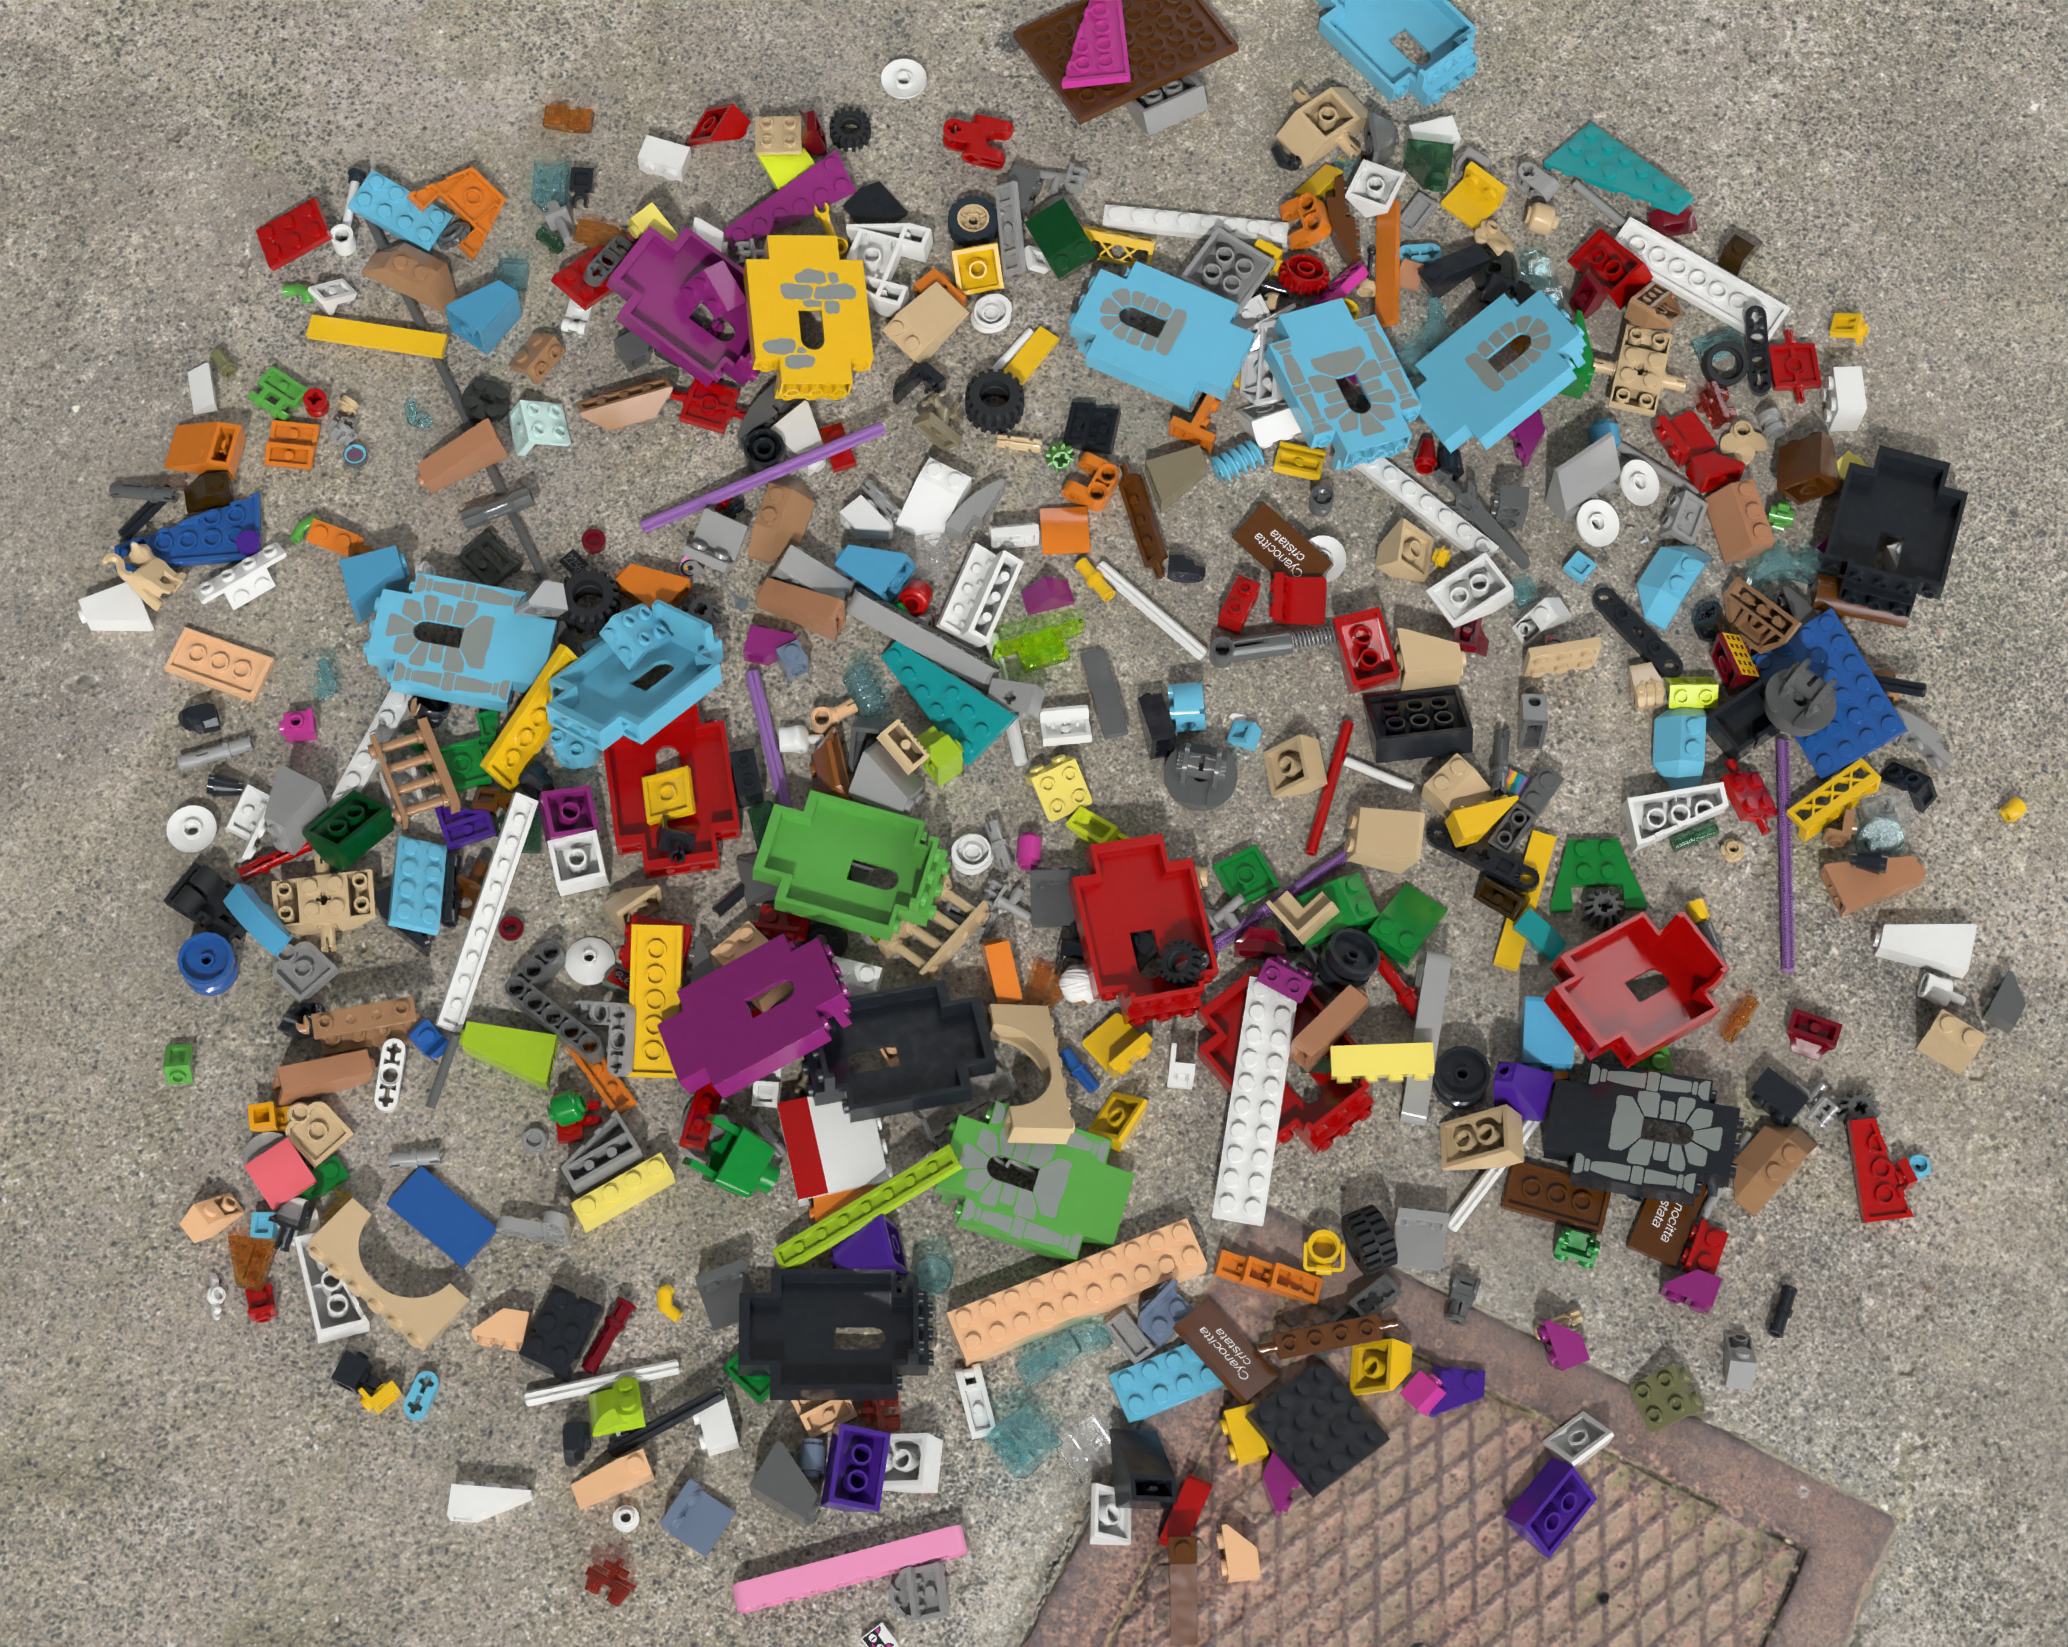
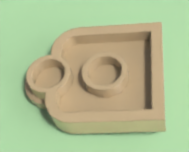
M317 1101L310 1105L304 1102H296L287 1111L289 1123L285 1131L286 1137L289 1138L296 1150L314 1169L354 1136V1133L324 1102Z

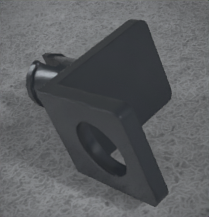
M662 815L656 831L657 849L669 852L671 862L674 863L676 857V863H682L685 860V855L691 853L696 835L668 828L667 815Z
M1072 923L1069 926V938L1062 937L1056 952L1054 974L1059 973L1064 956L1084 960L1076 923Z
M311 1199L304 1203L299 1221L280 1214L269 1216V1221L280 1226L273 1248L277 1250L280 1248V1251L283 1252L290 1251L295 1230L302 1231L309 1228L316 1200Z

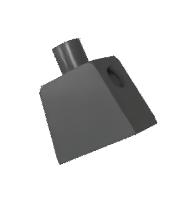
M1529 687L1521 695L1518 708L1517 748L1542 749L1548 727L1547 696L1539 694L1537 688Z

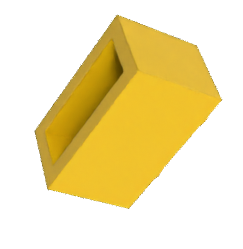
M1254 1403L1225 1410L1222 1416L1223 1419L1219 1420L1223 1436L1228 1435L1230 1445H1227L1229 1458L1231 1461L1235 1460L1237 1467L1266 1460L1269 1455L1266 1442L1245 1418L1247 1413L1255 1408Z

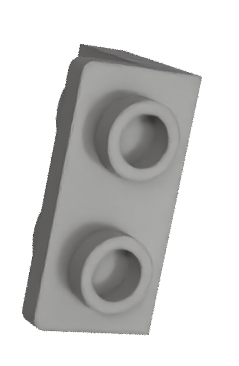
M1685 490L1674 494L1669 499L1667 504L1668 510L1660 522L1661 529L1659 535L1665 537L1670 534L1684 544L1692 545L1696 540L1708 503Z

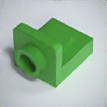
M192 1043L166 1045L163 1069L168 1084L193 1082L191 1065L194 1050Z

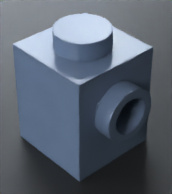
M798 639L776 649L777 662L787 681L809 671L808 657Z

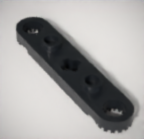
M1607 587L1597 589L1592 598L1595 610L1602 614L1603 618L1647 663L1652 662L1661 678L1679 677L1683 671V663L1680 658L1612 589ZM1601 595H1606L1610 598L1611 603L1604 605L1599 602L1598 598ZM1641 631V638L1639 636L1633 637V632ZM1667 663L1674 664L1677 671L1670 673L1665 670L1664 665Z
M1437 822L1428 827L1426 840L1431 847L1521 892L1529 893L1537 889L1540 877L1535 868H1531L1481 841L1455 848L1446 824ZM1435 831H1441L1446 837L1442 841H1436L1435 838L1433 839L1432 834ZM1487 854V859H1484L1482 862L1478 860V855ZM1530 875L1534 881L1527 885L1523 882L1521 883L1520 877Z

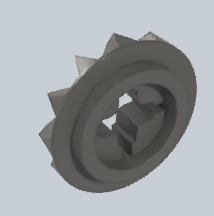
M457 222L450 225L439 235L437 245L440 249L444 250L454 248L467 238V235L471 232V227L467 222Z

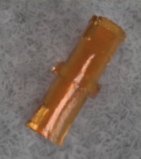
M1746 995L1739 1008L1731 1013L1730 1021L1720 1033L1721 1038L1724 1037V1041L1734 1043L1741 1030L1749 1025L1750 1017L1760 1005L1755 997Z

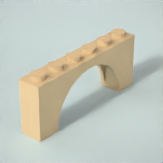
M990 1004L985 1017L991 1040L1008 1043L1027 1054L1041 1071L1045 1085L1044 1094L1035 1101L1025 1105L1009 1107L1003 1121L1007 1143L1067 1144L1070 1135L1074 1133L1075 1121L1070 1115L1071 1101L1066 1096V1078L1062 1076V1058L1058 1056V1038L1054 1036L1053 1016H1050L1048 1006Z
M351 1198L310 1239L306 1249L311 1258L323 1263L334 1278L341 1279L347 1284L349 1291L353 1295L364 1299L374 1313H380L393 1330L400 1331L405 1335L411 1346L419 1348L424 1352L466 1308L469 1299L451 1283L432 1295L419 1298L397 1296L379 1287L366 1273L359 1256V1237L372 1214L354 1198Z

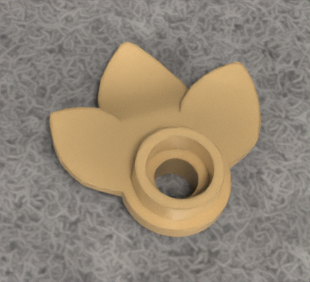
M1483 220L1479 228L1474 231L1476 243H1487L1497 256H1500L1505 249L1512 253L1515 250L1511 239L1500 231L1499 225L1495 221Z
M1747 421L1734 423L1730 433L1724 435L1720 442V452L1722 455L1734 454L1735 459L1744 462L1746 466L1753 461L1755 451L1767 450V442L1764 436L1755 432Z

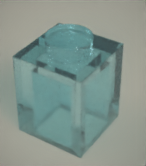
M499 258L498 267H494L493 270L494 281L500 280L505 284L509 283L517 291H527L529 279L527 259Z

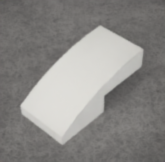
M782 1068L754 1082L751 1106L777 1108Z

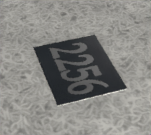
M574 549L559 560L570 572L576 570L579 573L581 568H586L589 565Z

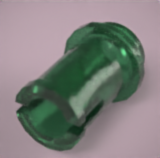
M541 227L535 234V239L547 246L549 252L559 254L563 251L565 243L560 236L556 237L545 227Z

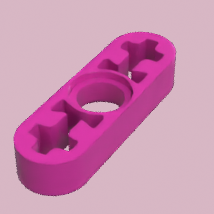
M1358 262L1350 266L1325 289L1324 293H1320L1314 299L1313 304L1318 305L1344 298L1368 276L1369 272L1364 264Z

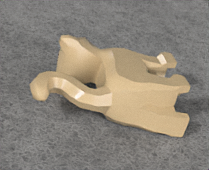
M132 542L129 555L123 557V559L115 553L104 555L101 559L102 564L114 563L118 576L126 581L130 588L155 611H158L164 604L159 599L163 593L170 595L172 592L175 593L187 576L183 572L176 573L165 561L154 556L147 544ZM125 563L140 568L134 572H129L125 568Z

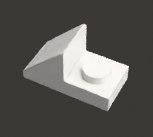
M343 278L308 288V292L314 302L329 317H333L338 304L353 301L357 295V292Z

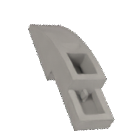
M1894 707L1908 731L1891 742L1896 743L1900 747L1907 741L1915 752L1920 753L1927 759L1932 768L1938 769L1943 774L1955 759L1939 744L1943 735L1917 716Z

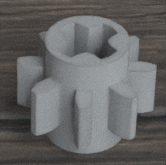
M337 416L327 426V429L331 431L328 434L329 439L339 446L343 444L348 446L358 436L354 431L356 429L355 422L346 416L341 418Z

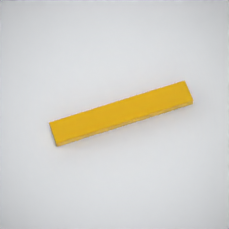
M313 314L306 333L307 338L312 340L443 359L449 339L446 334Z
M1535 830L1532 831L1523 864L1538 871L1540 877L1539 885L1533 892H1521L1531 899L1517 920L1512 921L1506 918L1493 962L1494 966L1514 972L1518 970L1526 939L1514 931L1513 927L1528 908L1534 912L1536 910L1557 837ZM1530 875L1520 877L1521 883L1523 882L1527 885L1534 881Z

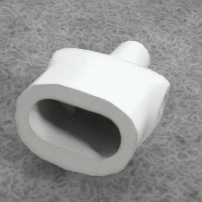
M801 725L778 728L779 752L804 754L808 751L810 744H820L824 739L823 734H809L807 728Z
M1929 972L1925 973L1921 978L1917 996L1928 1000L1938 1007H1946L1951 1001L1963 1006L1966 1001L1965 996L1953 992L1954 985L1950 979L1941 978Z

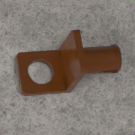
M476 860L467 878L459 874L457 876V881L460 885L459 897L461 899L469 898L472 901V906L468 910L458 908V915L468 920L471 919L481 890L480 884L485 878L488 865L479 860Z

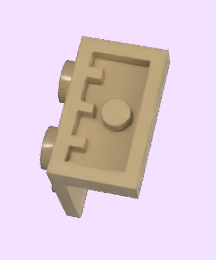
M801 116L755 117L756 155L801 154Z

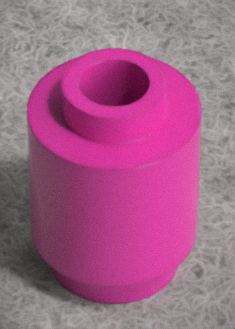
M1025 832L1017 838L1016 862L1019 869L1026 871L1035 870L1038 868V864L1041 863L1042 839L1036 833Z

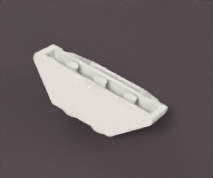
M1277 319L1259 324L1255 333L1253 347L1241 368L1240 394L1257 407L1275 403L1284 398L1264 358L1268 344L1280 341L1274 329Z

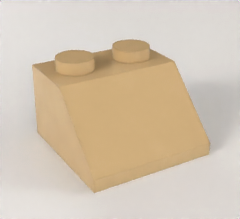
M1299 734L1263 752L1272 798L1307 794L1328 784L1318 739Z

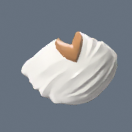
M1083 963L1070 965L1060 976L1058 984L1065 999L1074 1005L1082 1004L1087 1006L1095 1002L1097 999L1093 1000L1086 965Z

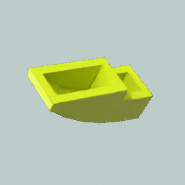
M1082 806L1065 823L1072 832L1088 845L1130 838L1121 833L1116 825Z

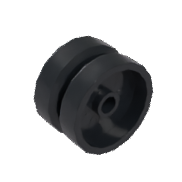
M1351 928L1340 929L1332 935L1327 945L1321 951L1316 961L1317 971L1320 978L1330 988L1338 992H1343L1349 985H1352L1355 989L1357 987L1362 989L1378 968L1381 957L1377 944L1367 934Z
M1455 1046L1446 1050L1438 1058L1433 1075L1432 1090L1436 1098L1445 1106L1455 1110L1468 1109L1477 1105L1484 1097L1491 1078L1490 1065L1486 1057L1477 1049L1468 1046Z

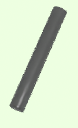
M451 1034L426 1107L436 1108L460 1040L459 1036Z

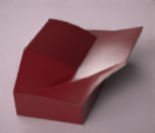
M799 110L805 123L801 133V140L806 151L817 156L827 155L826 134L815 111L804 113Z
M1690 205L1678 215L1656 209L1648 213L1646 218L1651 229L1667 237L1691 234L1693 231H1697L1698 228L1693 207Z
M1590 268L1587 269L1579 286L1568 302L1575 314L1577 310L1582 311L1584 319L1589 318L1595 313L1608 295L1604 287L1592 274Z
M1482 618L1455 628L1452 641L1459 643L1461 651L1475 653L1484 657L1487 656L1489 640L1482 631Z
M1249 927L1244 935L1235 942L1233 957L1267 960V958L1272 956L1276 958L1277 955L1284 957L1286 947L1280 941L1275 929Z
M1794 1008L1786 1030L1790 1038L1791 1052L1818 1060L1827 1051L1836 1048L1843 1024Z

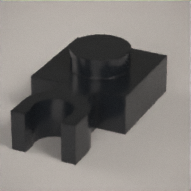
M571 167L569 190L570 192H575L571 204L573 208H576V203L580 199L584 200V208H588L586 193H593L594 168Z

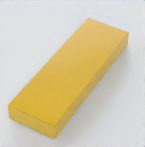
M1039 326L1006 366L1003 373H1012L1013 378L1017 377L1020 385L1023 386L1059 343V338Z

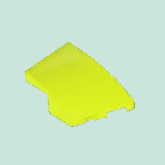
M802 148L801 154L756 155L776 191H779L815 165V162L805 148Z

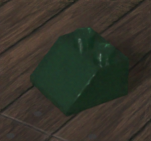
M1408 138L1403 168L1422 189L1432 192H1446L1452 167L1454 144Z

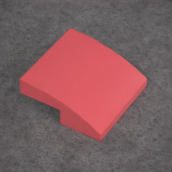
M288 1137L244 1165V1168L273 1211L318 1183Z

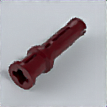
M621 1297L616 1298L615 1301L617 1303L611 1314L604 1319L605 1326L581 1365L582 1369L593 1375L596 1374L619 1332L622 1333L626 1329L625 1324L631 1313L637 1310L635 1305Z

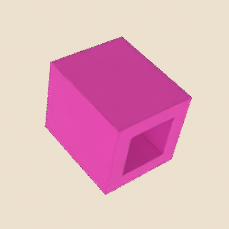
M1420 1370L1403 1388L1400 1394L1424 1416H1427L1446 1395V1392L1440 1387L1443 1382L1432 1372L1426 1375Z

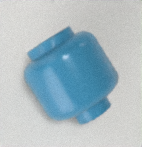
M1610 418L1593 421V425L1588 429L1590 445L1611 432L1614 435L1615 445L1618 447L1621 444L1618 424L1612 422Z

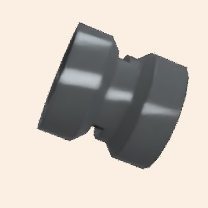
M1318 485L1312 489L1309 500V509L1312 514L1323 517L1331 512L1334 492L1329 486Z

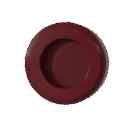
M589 529L583 534L581 541L586 552L597 554L605 549L606 538L602 531Z

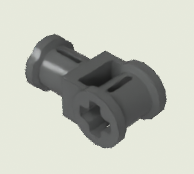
M1458 1271L1455 1272L1448 1301L1451 1302L1448 1314H1445V1321L1456 1326L1467 1325V1312L1476 1299L1481 1278L1473 1279L1460 1275Z

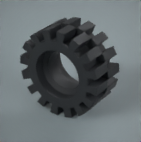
M844 107L841 108V113L836 111L834 113L835 117L832 116L829 122L830 139H832L833 145L837 144L838 149H841L843 146L845 152H848V148H852V152H856V147L859 150L863 149V144L866 146L871 138L869 117H866L864 111L860 114L859 108L853 111V107H849V111H845ZM846 125H855L859 128V131L854 134H845L841 129Z
M1177 939V941H1169L1171 946L1165 944L1163 946L1165 952L1160 951L1158 954L1162 956V959H1157V964L1161 965L1157 967L1158 972L1162 973L1160 976L1165 981L1178 987H1190L1189 983L1196 984L1195 978L1201 979L1203 975L1199 973L1200 971L1205 972L1206 967L1202 966V963H1206V958L1202 957L1205 955L1204 952L1200 950L1199 946L1187 940ZM1186 954L1188 956V963L1184 970L1177 972L1175 970L1176 961L1181 955Z

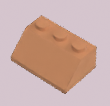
M1754 479L1730 483L1703 499L1704 502L1708 503L1706 512L1724 564L1770 554L1775 539Z

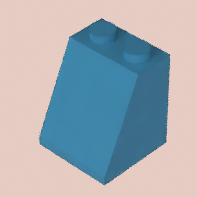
M500 280L455 300L445 307L451 332L486 355L493 350L523 316L517 289L513 285L505 284Z
M396 545L339 560L348 597L357 623L363 622L376 612L374 611L375 601L377 597H381L383 589L403 592L408 588L406 578H410V573L404 553L399 554Z
M847 545L845 549H841L835 558L836 562L834 564L850 580L888 603L894 601L917 568L915 563L905 553L855 545Z
M1525 996L1518 1013L1519 1064L1543 1071L1565 1070L1570 1072L1574 1059V1039L1544 1002L1545 997Z

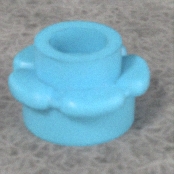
M1918 1154L1911 1155L1908 1158L1917 1179H1922L1923 1176H1927L1930 1173L1931 1167L1927 1157Z

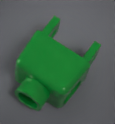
M708 1113L705 1120L725 1131L724 1136L718 1141L711 1142L706 1152L709 1161L707 1166L689 1157H685L682 1164L701 1174L702 1180L734 1195L749 1198L755 1189L764 1194L768 1193L774 1187L780 1174V1167L770 1162L775 1153L774 1146L745 1126L730 1123L717 1115Z

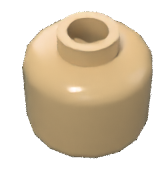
M1535 202L1532 206H1528L1523 223L1526 224L1530 232L1548 235L1551 229L1556 230L1559 216H1556V209L1553 206Z

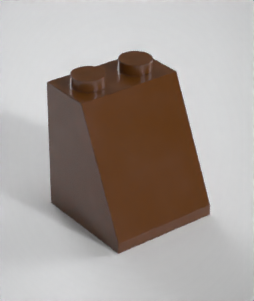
M1823 431L1810 433L1805 438L1791 440L1786 445L1779 447L1777 490L1797 505L1842 490L1833 439Z

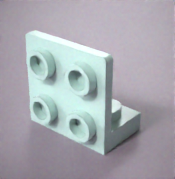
M519 400L508 413L515 450L518 456H526L535 444L567 447L571 444L561 403Z

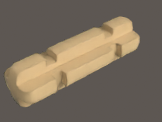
M999 433L996 438V446L999 448H1006L1008 446L1009 449L1028 451L1030 449L1031 452L1040 453L1043 441L1037 438L1029 440L1030 437L1015 435L1007 437V434Z
M1578 1309L1569 1311L1567 1315L1564 1313L1550 1319V1321L1565 1328H1570L1571 1324L1575 1326L1583 1320ZM1536 1325L1533 1328V1333L1536 1339L1540 1340L1537 1333L1539 1325Z

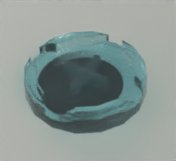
M1887 816L1869 818L1860 825L1856 832L1854 842L1856 851L1882 850V853L1888 854V858L1898 857L1904 848V832L1896 821Z

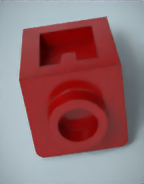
M271 1283L245 1290L249 1309L247 1313L252 1322L264 1323L270 1321L271 1317L278 1316Z

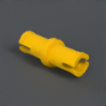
M1086 557L1080 559L1075 564V569L1085 578L1086 585L1089 588H1093L1104 602H1108L1115 596L1116 592L1104 580L1102 572L1097 571Z

